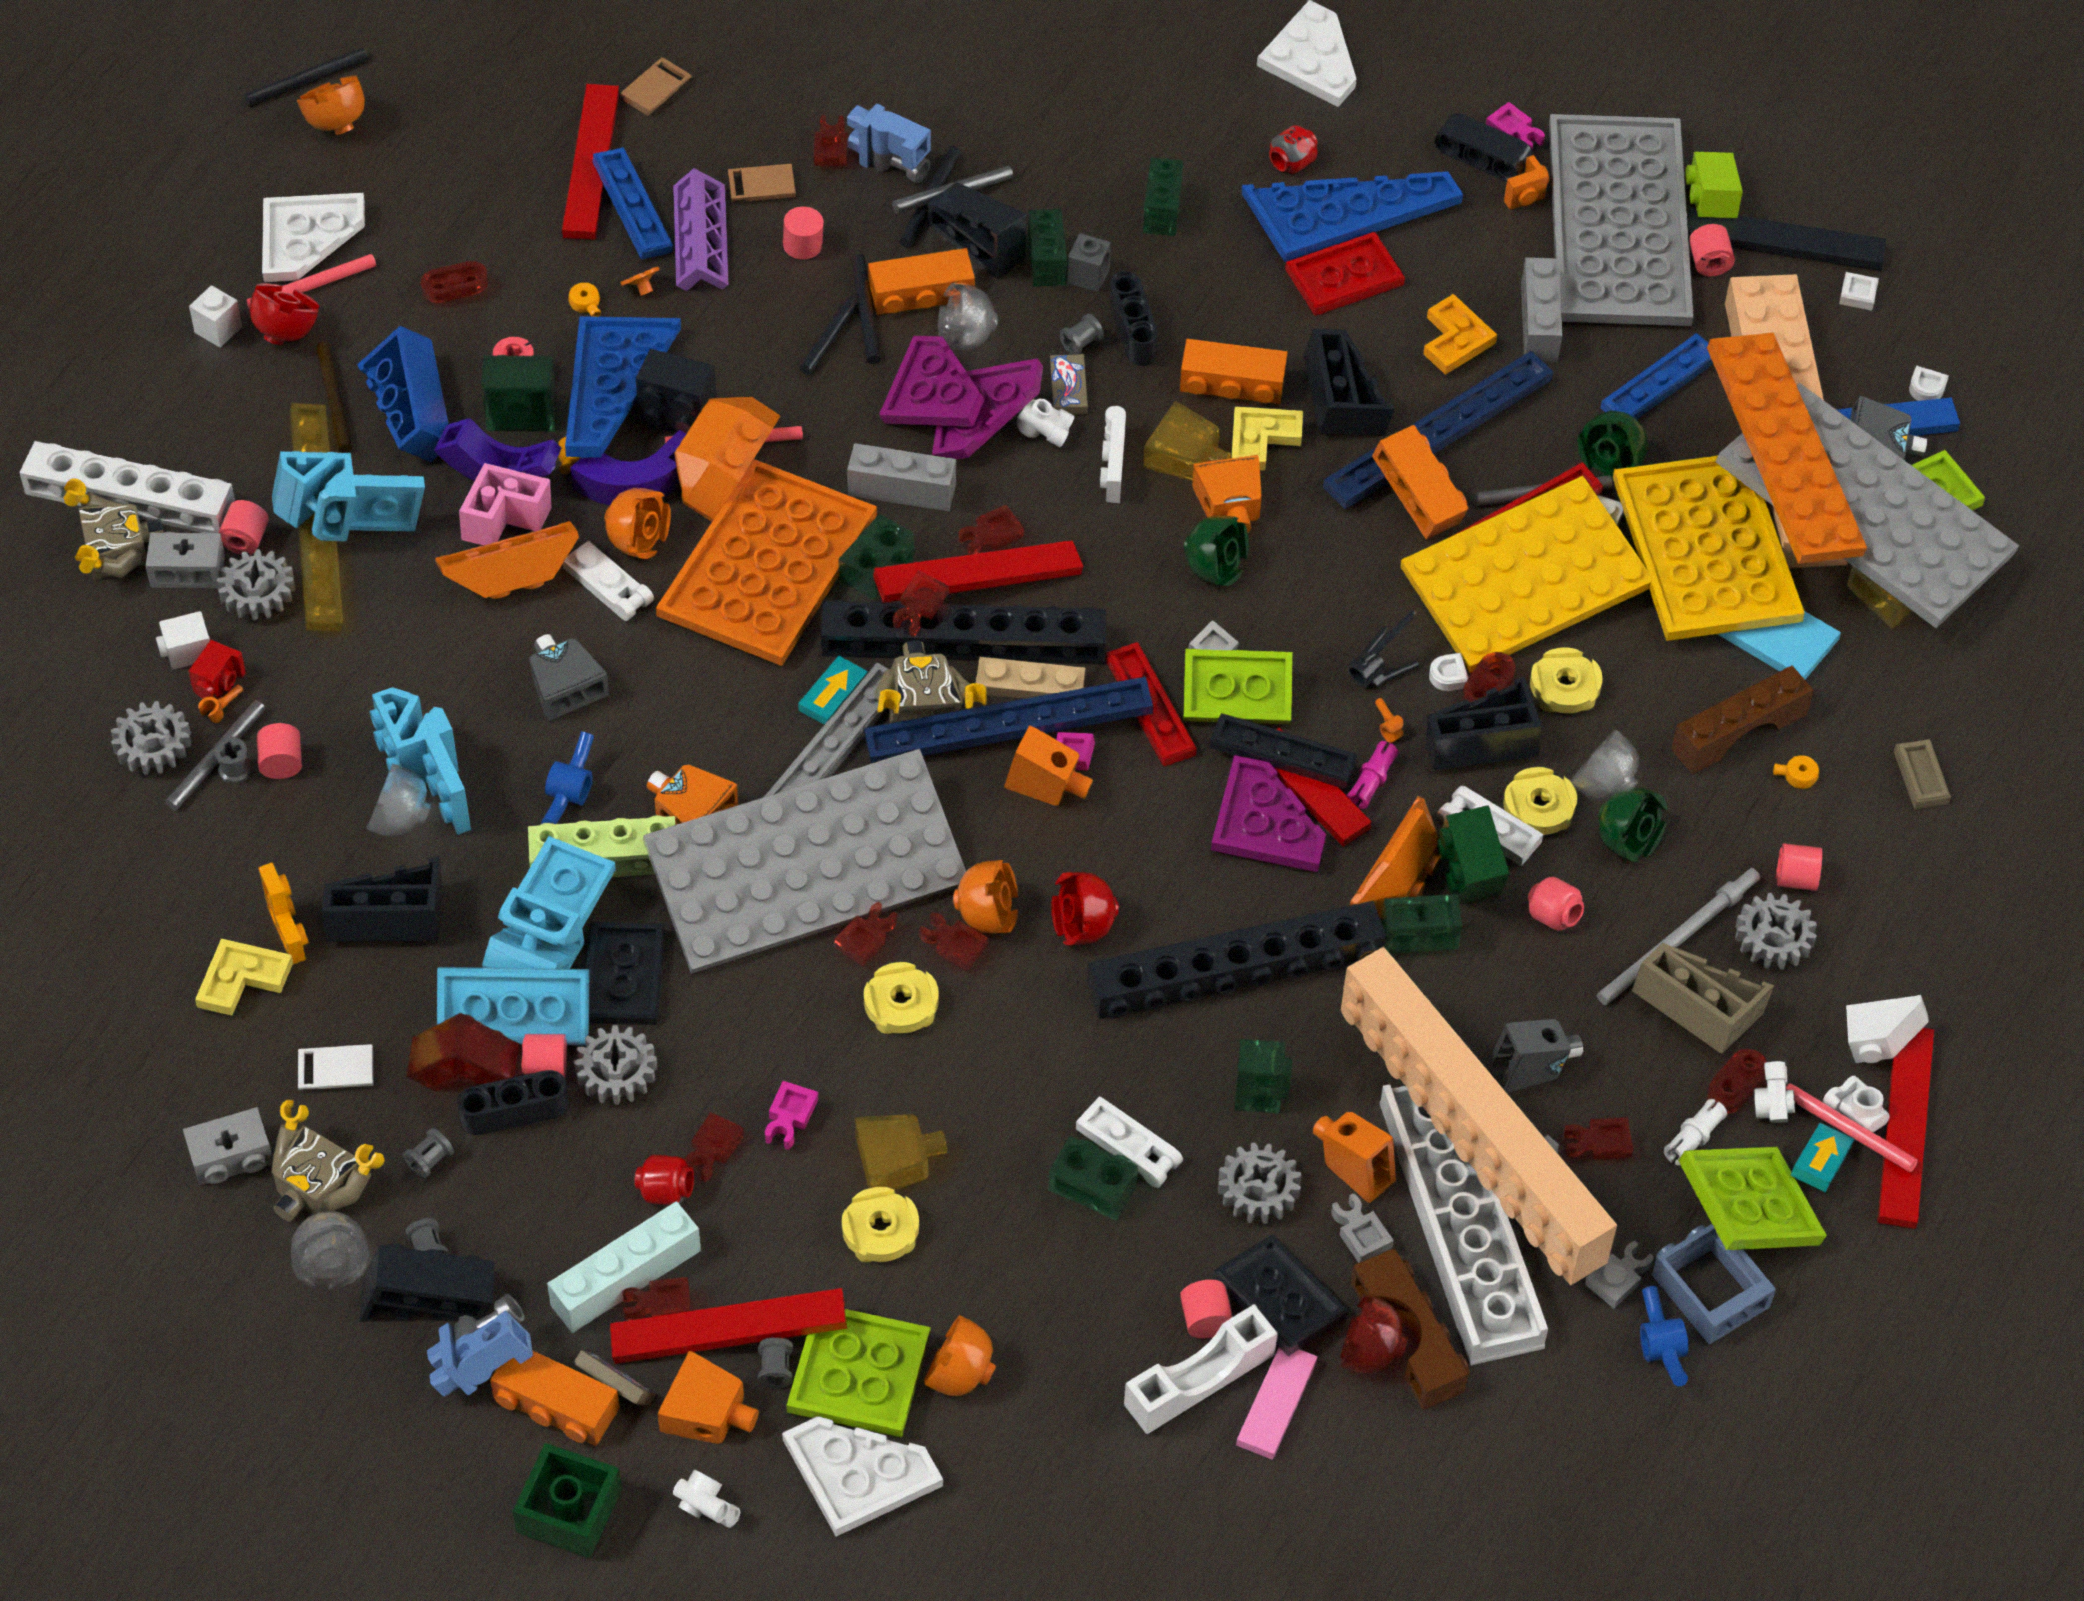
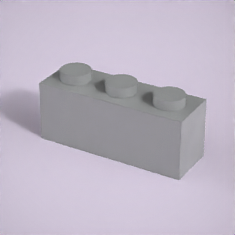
M1525 258L1521 281L1524 355L1532 351L1542 361L1558 362L1562 340L1559 259Z
M854 443L847 468L848 496L949 512L956 488V459Z

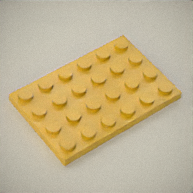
M1718 456L1614 470L1613 481L1638 556L1651 575L1649 590L1666 641L1803 622L1805 612L1765 499L1717 464Z
M1584 476L1401 560V569L1455 652L1461 653L1464 665L1469 673L1648 590L1651 584L1650 573Z

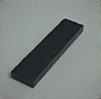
M1221 713L1209 742V748L1236 756L1270 762L1274 768L1344 789L1347 788L1358 754L1223 713Z

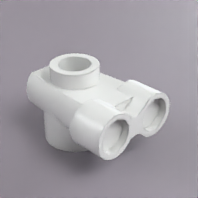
M1033 399L1019 411L1017 427L1027 437L1035 438L1043 434L1047 437V441L1061 447L1068 436L1074 415L1063 409L1056 410L1052 408V405L1045 399Z
M1781 1061L1764 1063L1768 1088L1755 1089L1757 1119L1770 1118L1771 1123L1788 1122V1113H1795L1794 1091L1786 1090V1084L1788 1083L1787 1066H1785V1062Z
M1856 1076L1848 1078L1841 1087L1830 1089L1824 1096L1823 1102L1826 1105L1844 1114L1871 1132H1875L1883 1127L1889 1120V1114L1882 1107V1093L1876 1088L1867 1086Z
M694 1469L688 1481L681 1478L675 1485L673 1495L682 1499L678 1507L693 1516L700 1518L701 1514H704L728 1528L734 1526L739 1519L740 1509L716 1497L722 1484Z

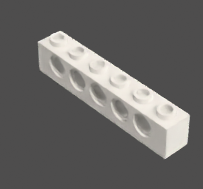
M35 441L19 472L25 494L65 503L63 498L66 494L64 486L69 479L75 478L85 484L86 493L91 492L104 499L122 504L136 505L138 516L141 520L161 519L164 525L196 532L218 533L231 503L235 501L232 484L220 479L198 477L187 472H175L159 468L155 465L138 464L122 458L106 457L85 450L78 451L53 443L46 444Z

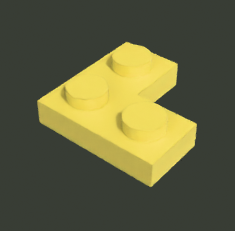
M1235 407L1232 458L1258 455L1260 470L1265 471L1267 444L1301 446L1303 411Z
M221 939L196 996L197 1008L233 1016L245 985L281 993L293 965L292 955Z

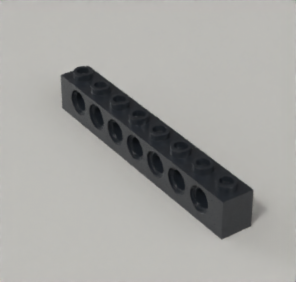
M842 600L835 602L823 601L821 627L822 657L841 656L895 659L904 656L902 646L906 642L919 640L923 642L925 655L942 654L946 657V660L979 661L980 657L1035 663L1105 664L1106 609L1090 607L1082 609L1059 608L1055 606L1043 608L1019 605L1007 607L984 604L972 606L949 603L936 605L913 602L900 604L878 601L870 603Z
M1374 901L1088 962L1087 983L1099 1019L1106 1017L1118 1018L1133 1011L1142 1009L1155 1010L1165 1004L1179 1001L1191 1002L1202 996L1216 993L1228 994L1238 988L1252 985L1264 986L1271 981L1284 978L1296 979L1311 972L1321 970L1333 971L1343 965L1356 963L1382 947L1385 948L1386 934ZM1339 938H1346V939H1349V940H1348V941H1344V940H1340ZM1303 946H1312L1314 948H1305ZM1274 953L1279 956H1270L1268 954ZM1240 961L1243 962V964H1235L1233 962ZM1197 969H1205V970H1207V971H1206V972H1200V971H1197ZM1161 977H1170V978H1172V979L1165 980V979H1162ZM1131 984L1135 985L1136 987L1130 988L1126 987L1125 985Z

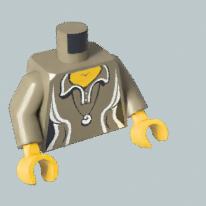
M69 479L64 486L66 491L63 497L64 502L68 506H76L79 502L81 503V507L78 509L85 545L79 548L75 556L77 561H81L79 565L81 572L85 574L92 572L93 580L107 576L122 578L137 566L145 564L147 554L144 543L149 542L150 533H164L161 519L140 523L136 505L122 504L104 499L91 492L86 493V486L81 480Z
M919 640L906 642L902 646L904 656L894 659L892 668L883 673L875 689V697L878 701L877 711L883 712V708H889L890 723L960 711L963 701L967 709L973 708V702L987 705L986 686L980 683L970 684L953 666L948 665L944 655H925L923 642Z
M286 1100L280 1107L281 1117L286 1121V1124L280 1126L274 1147L272 1174L277 1192L282 1196L273 1206V1209L282 1219L289 1222L294 1219L302 1208L316 1217H324L329 1211H335L355 1203L371 1177L369 1171L380 1168L385 1161L383 1154L377 1152L374 1153L369 1161V1154L373 1150L372 1145H361L357 1148L354 1156L304 1125L299 1130L297 1124L306 1120L309 1110L306 1105H300L298 1114L293 1117L291 1115L293 1100Z

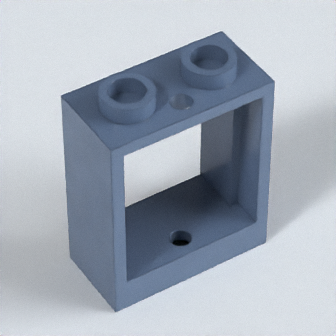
M1713 1224L1707 1227L1700 1225L1689 1233L1686 1240L1676 1246L1671 1243L1662 1248L1656 1255V1262L1652 1273L1654 1279L1709 1345L1769 1309L1776 1290L1743 1249H1725ZM1712 1251L1745 1291L1709 1312L1676 1271Z

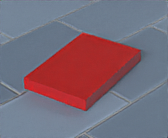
M1375 232L1287 261L1285 267L1286 272L1315 316L1403 286L1405 283V276Z

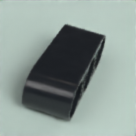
M1460 113L1452 114L1434 138V144L1441 153L1506 182L1507 179L1520 175L1525 169L1527 157L1533 155L1531 147L1526 142Z
M1129 271L1118 272L1112 276L1110 281V309L1126 357L1134 365L1146 366L1151 364L1156 358L1157 328L1139 277Z
M545 1070L466 1088L457 1098L460 1124L467 1133L482 1135L560 1117L569 1107L566 1080L557 1071ZM547 1093H557L553 1096H544ZM510 1101H520L516 1104H507ZM473 1109H482L477 1113L470 1112Z

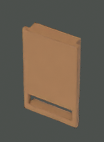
M661 57L621 92V96H623L624 102L649 116L679 90L685 82L689 81L691 74ZM662 64L663 67H665L666 69L670 70L671 72L675 73L683 79L681 81L678 80L674 76L660 69L658 66Z
M792 164L728 169L732 203L736 200L757 201L796 197ZM733 173L742 174L744 195L736 196Z

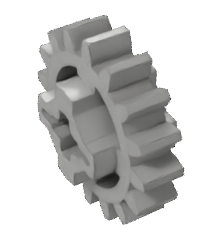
M256 549L254 556L250 557L244 551L242 552L241 560L238 561L232 557L229 559L231 568L221 567L220 569L222 577L217 578L221 603H226L228 612L237 609L239 618H243L247 613H251L253 620H257L259 613H264L267 618H270L272 609L275 608L280 612L284 610L282 601L291 602V592L296 590L292 567H287L284 557L276 560L273 551H270L266 556H262L260 549Z
M155 701L152 708H147L144 702L139 705L140 710L137 712L130 708L126 709L127 719L121 717L116 719L118 728L111 729L114 754H117L119 763L121 765L128 763L129 770L132 772L138 767H142L144 775H148L150 768H156L159 774L163 773V765L168 764L172 768L176 767L175 758L185 759V748L191 747L189 723L185 722L184 714L181 711L174 713L173 705L171 704L167 705L164 709H160L159 701ZM170 728L175 732L174 737L170 735ZM129 739L132 740V743H133V747H132V748L128 745V740H129Z
M1768 893L1764 902L1758 896L1754 897L1752 906L1744 904L1741 915H1738L1735 940L1742 941L1740 951L1742 953L1751 951V961L1753 963L1759 960V958L1763 959L1765 968H1769L1772 962H1777L1781 970L1784 969L1786 961L1797 966L1800 957L1808 958L1817 936L1814 934L1817 926L1816 922L1809 921L1811 916L1810 909L1800 911L1801 901L1797 900L1790 904L1787 902L1788 898L1785 894L1781 896L1780 900H1775L1772 893ZM1757 921L1756 930L1753 931L1752 924ZM1799 932L1800 938L1796 942L1794 940L1795 933Z
M613 1025L612 1031L609 1034H606L600 1028L598 1029L597 1039L586 1036V1047L577 1048L578 1059L574 1060L578 1084L579 1086L585 1085L586 1095L588 1096L598 1092L599 1102L601 1103L607 1097H613L614 1104L619 1105L620 1097L626 1096L632 1102L634 1101L633 1092L637 1090L645 1094L647 1092L646 1082L654 1083L655 1081L654 1070H657V1058L655 1057L653 1044H646V1036L643 1033L633 1037L632 1027H628L624 1033H619L618 1026ZM618 1058L619 1064H617V1070L614 1071L615 1059Z
M1251 1143L1249 1152H1246L1242 1147H1238L1236 1158L1227 1155L1225 1157V1166L1219 1169L1218 1194L1224 1195V1207L1234 1205L1233 1215L1235 1217L1243 1212L1247 1213V1222L1252 1223L1255 1216H1260L1262 1222L1266 1224L1271 1214L1279 1220L1282 1219L1283 1208L1292 1211L1295 1199L1300 1197L1301 1172L1295 1171L1296 1161L1293 1159L1285 1162L1286 1151L1282 1149L1277 1154L1272 1153L1271 1144H1267L1264 1150H1258L1257 1144ZM1241 1172L1242 1176L1238 1178V1183L1235 1184L1234 1179ZM1284 1182L1285 1187L1280 1194H1278L1277 1190L1280 1189L1281 1183Z

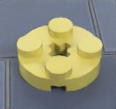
M1556 648L1544 653L1543 658L1533 665L1530 677L1531 691L1539 701L1540 708L1550 713L1555 711L1559 713H1577L1592 709L1602 686L1603 678L1599 665L1593 659L1591 663L1587 658L1582 657L1583 652L1573 648ZM1561 676H1568L1569 681H1575V683L1565 685L1559 681H1561Z
M1532 767L1517 773L1514 776V780L1509 786L1507 785L1503 801L1504 810L1543 835L1567 829L1571 825L1577 805V793L1573 784L1565 776L1564 779H1561L1559 776L1553 775L1554 770L1544 767ZM1536 796H1541L1543 801H1549L1550 803L1539 806L1533 802Z
M896 962L879 968L874 973V978L870 980L869 984L867 982L864 988L865 1011L881 1033H910L927 1027L934 1021V1015L939 1003L938 986L933 976L927 971L925 974L917 970L914 964ZM903 992L905 997H911L905 1003L893 1001L896 999V993Z
M873 1187L863 1190L852 1198V1203L847 1207V1210H844L842 1215L843 1238L847 1246L855 1252L856 1257L862 1262H887L895 1260L904 1254L910 1253L915 1247V1241L919 1233L917 1208L907 1196L903 1198L901 1195L895 1194L894 1189ZM877 1218H882L884 1223H891L890 1226L886 1227V1230L878 1231L872 1228Z

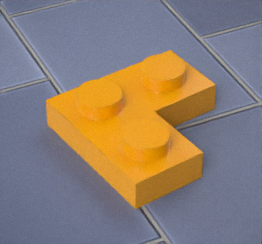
M1454 294L1428 309L1427 319L1443 334L1426 344L1423 354L1445 375L1497 342V334Z
M273 863L258 867L267 908L286 953L292 955L293 964L306 960L303 945L308 944V939L302 923L295 925L292 916L296 915V911L290 897L292 893L285 874L278 876Z

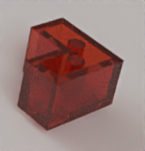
M459 1013L412 1038L407 1077L434 1091H438L458 1080L476 1086L513 1078L519 1043L504 1036L502 1032L493 1030L476 1021L474 1017Z

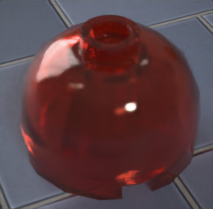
M1364 1293L1357 1307L1362 1309L1361 1314L1355 1318L1352 1317L1340 1355V1358L1343 1360L1340 1362L1339 1367L1354 1373L1367 1375L1379 1373L1388 1368L1393 1358L1401 1359L1408 1337L1401 1335L1403 1322L1399 1312L1390 1303Z

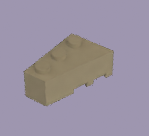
M1662 943L1641 963L1632 992L1723 1054L1764 1014L1774 985L1763 981L1760 986L1739 978L1740 972L1729 968L1728 973L1706 965L1707 960Z

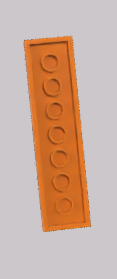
M1774 333L1710 339L1707 350L1798 564L1863 556L1867 549L1866 543Z

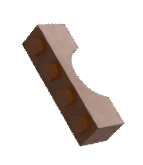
M1791 665L1677 724L1671 750L1693 775L1720 761L1727 750L1741 736L1753 728L1772 723L1779 730L1806 716L1814 690L1794 666Z
M1394 1248L1353 1265L1351 1285L1368 1315L1393 1317L1404 1323L1414 1334L1418 1343V1349L1408 1360L1405 1380L1421 1408L1425 1410L1465 1393L1470 1370L1463 1355L1456 1354L1451 1346V1336L1446 1325L1443 1322L1438 1323L1433 1315V1307L1429 1296L1424 1290L1419 1291L1415 1284L1411 1265L1406 1259L1401 1260Z

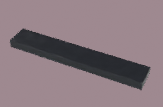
M1689 208L1688 240L1693 231L1707 224H1718L1727 229L1731 246L1734 248L1878 271L1882 270L1886 245L1885 238L1739 215L1738 218L1698 217L1695 208Z

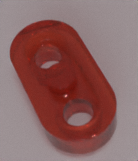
M466 261L432 269L421 278L423 296L428 301L434 303L476 295L483 292L488 286L487 269L483 264L476 261Z
M1492 652L1485 655L1465 683L1462 701L1467 699L1470 703L1477 700L1478 697H1485L1486 691L1496 687L1500 691L1509 687L1515 674L1516 666L1514 660L1502 652ZM1493 673H1498L1501 676H1495Z
M1753 1049L1739 1050L1723 1066L1710 1082L1707 1092V1099L1715 1100L1712 1108L1720 1102L1725 1107L1727 1114L1737 1112L1755 1093V1089L1759 1088L1766 1078L1764 1063H1767V1060L1760 1052ZM1744 1063H1750L1755 1067H1747ZM1729 1087L1733 1092H1726L1723 1088Z

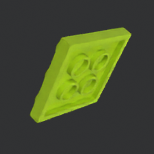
M1778 1147L1686 1150L1678 1161L1726 1250L1819 1246L1826 1238L1825 1231L1796 1179L1790 1176L1792 1172Z
M845 1309L847 1329L807 1335L786 1405L787 1413L810 1418L819 1416L833 1420V1423L902 1438L930 1339L931 1327Z

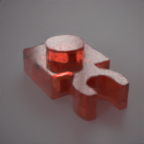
M826 115L821 116L820 132H815L814 166H847L848 133H844L845 120L843 116H839L836 125L827 124Z
M1007 505L977 517L976 527L967 526L958 532V541L960 543L966 540L974 541L967 544V553L969 555L980 553L983 546L988 543L993 550H996L1024 537L1023 526Z
M918 570L900 597V602L905 608L895 612L893 616L894 627L898 628L904 620H911L912 624L908 628L909 635L915 636L921 628L920 618L923 615L932 620L949 593V585Z
M876 902L871 906L869 918L866 921L857 915L834 939V948L864 967L886 943L885 932L895 928L897 913L892 912L885 919L879 918L878 916L882 913V903Z
M932 912L930 915V924L937 927V929L929 930L924 926L919 928V937L922 941L928 944L938 943L937 954L966 971L969 970L988 946V937L959 920L950 927L946 924L945 918L938 913Z
M710 1112L691 1141L692 1149L696 1151L689 1153L685 1157L688 1167H693L697 1164L705 1166L701 1171V1180L704 1182L708 1181L713 1175L714 1161L717 1160L723 1164L727 1162L743 1138L744 1128Z
M1628 1117L1590 1119L1589 1129H1585L1577 1124H1570L1564 1128V1138H1575L1579 1141L1578 1143L1567 1144V1156L1577 1157L1586 1150H1592L1594 1160L1632 1157L1633 1145Z
M688 1277L649 1281L650 1291L646 1292L635 1287L622 1290L624 1302H637V1305L634 1307L623 1308L625 1320L628 1321L641 1319L647 1313H651L652 1317L691 1311Z

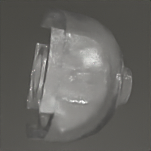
M951 283L944 293L945 297H949L947 307L940 306L938 335L943 336L953 351H969L978 348L988 339L990 333L996 330L998 315L993 310L989 296L981 289L969 284Z
M1615 730L1595 749L1590 759L1578 769L1570 781L1580 793L1588 798L1597 801H1607L1619 790L1635 787L1638 783V780L1634 778L1639 768L1637 751L1625 736L1618 730Z
M392 763L367 830L381 836L395 838L410 833L417 822L424 825L432 804L425 802L427 788L423 779L416 772L402 765L399 766Z
M324 1211L311 1215L300 1223L291 1238L290 1258L292 1269L297 1278L307 1286L316 1288L315 1283L321 1285L330 1283L328 1289H338L353 1283L363 1275L366 1269L365 1263L370 1254L368 1241L360 1224L344 1213Z

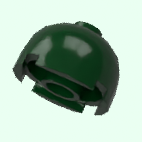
M1607 411L1595 416L1584 426L1577 439L1579 455L1587 468L1591 469L1594 467L1604 473L1598 477L1610 475L1612 481L1615 469L1641 466L1648 452V435L1643 425L1634 416L1626 412Z
M1213 515L1199 521L1190 532V535L1187 536L1184 543V552L1192 572L1201 580L1215 585L1230 586L1241 576L1244 569H1237L1240 564L1241 558L1247 559L1249 537L1245 524L1237 522L1239 518L1227 515Z
M1639 787L1621 789L1612 795L1601 806L1598 815L1600 837L1606 847L1615 854L1633 862H1639L1637 858L1642 853L1644 857L1651 855L1660 843L1667 822L1661 820L1662 810L1667 811V803L1664 797Z

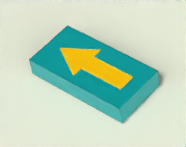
M838 656L798 703V711L825 725L867 675L868 671Z
M1819 1123L1794 1165L1790 1176L1826 1192L1849 1153L1854 1139Z

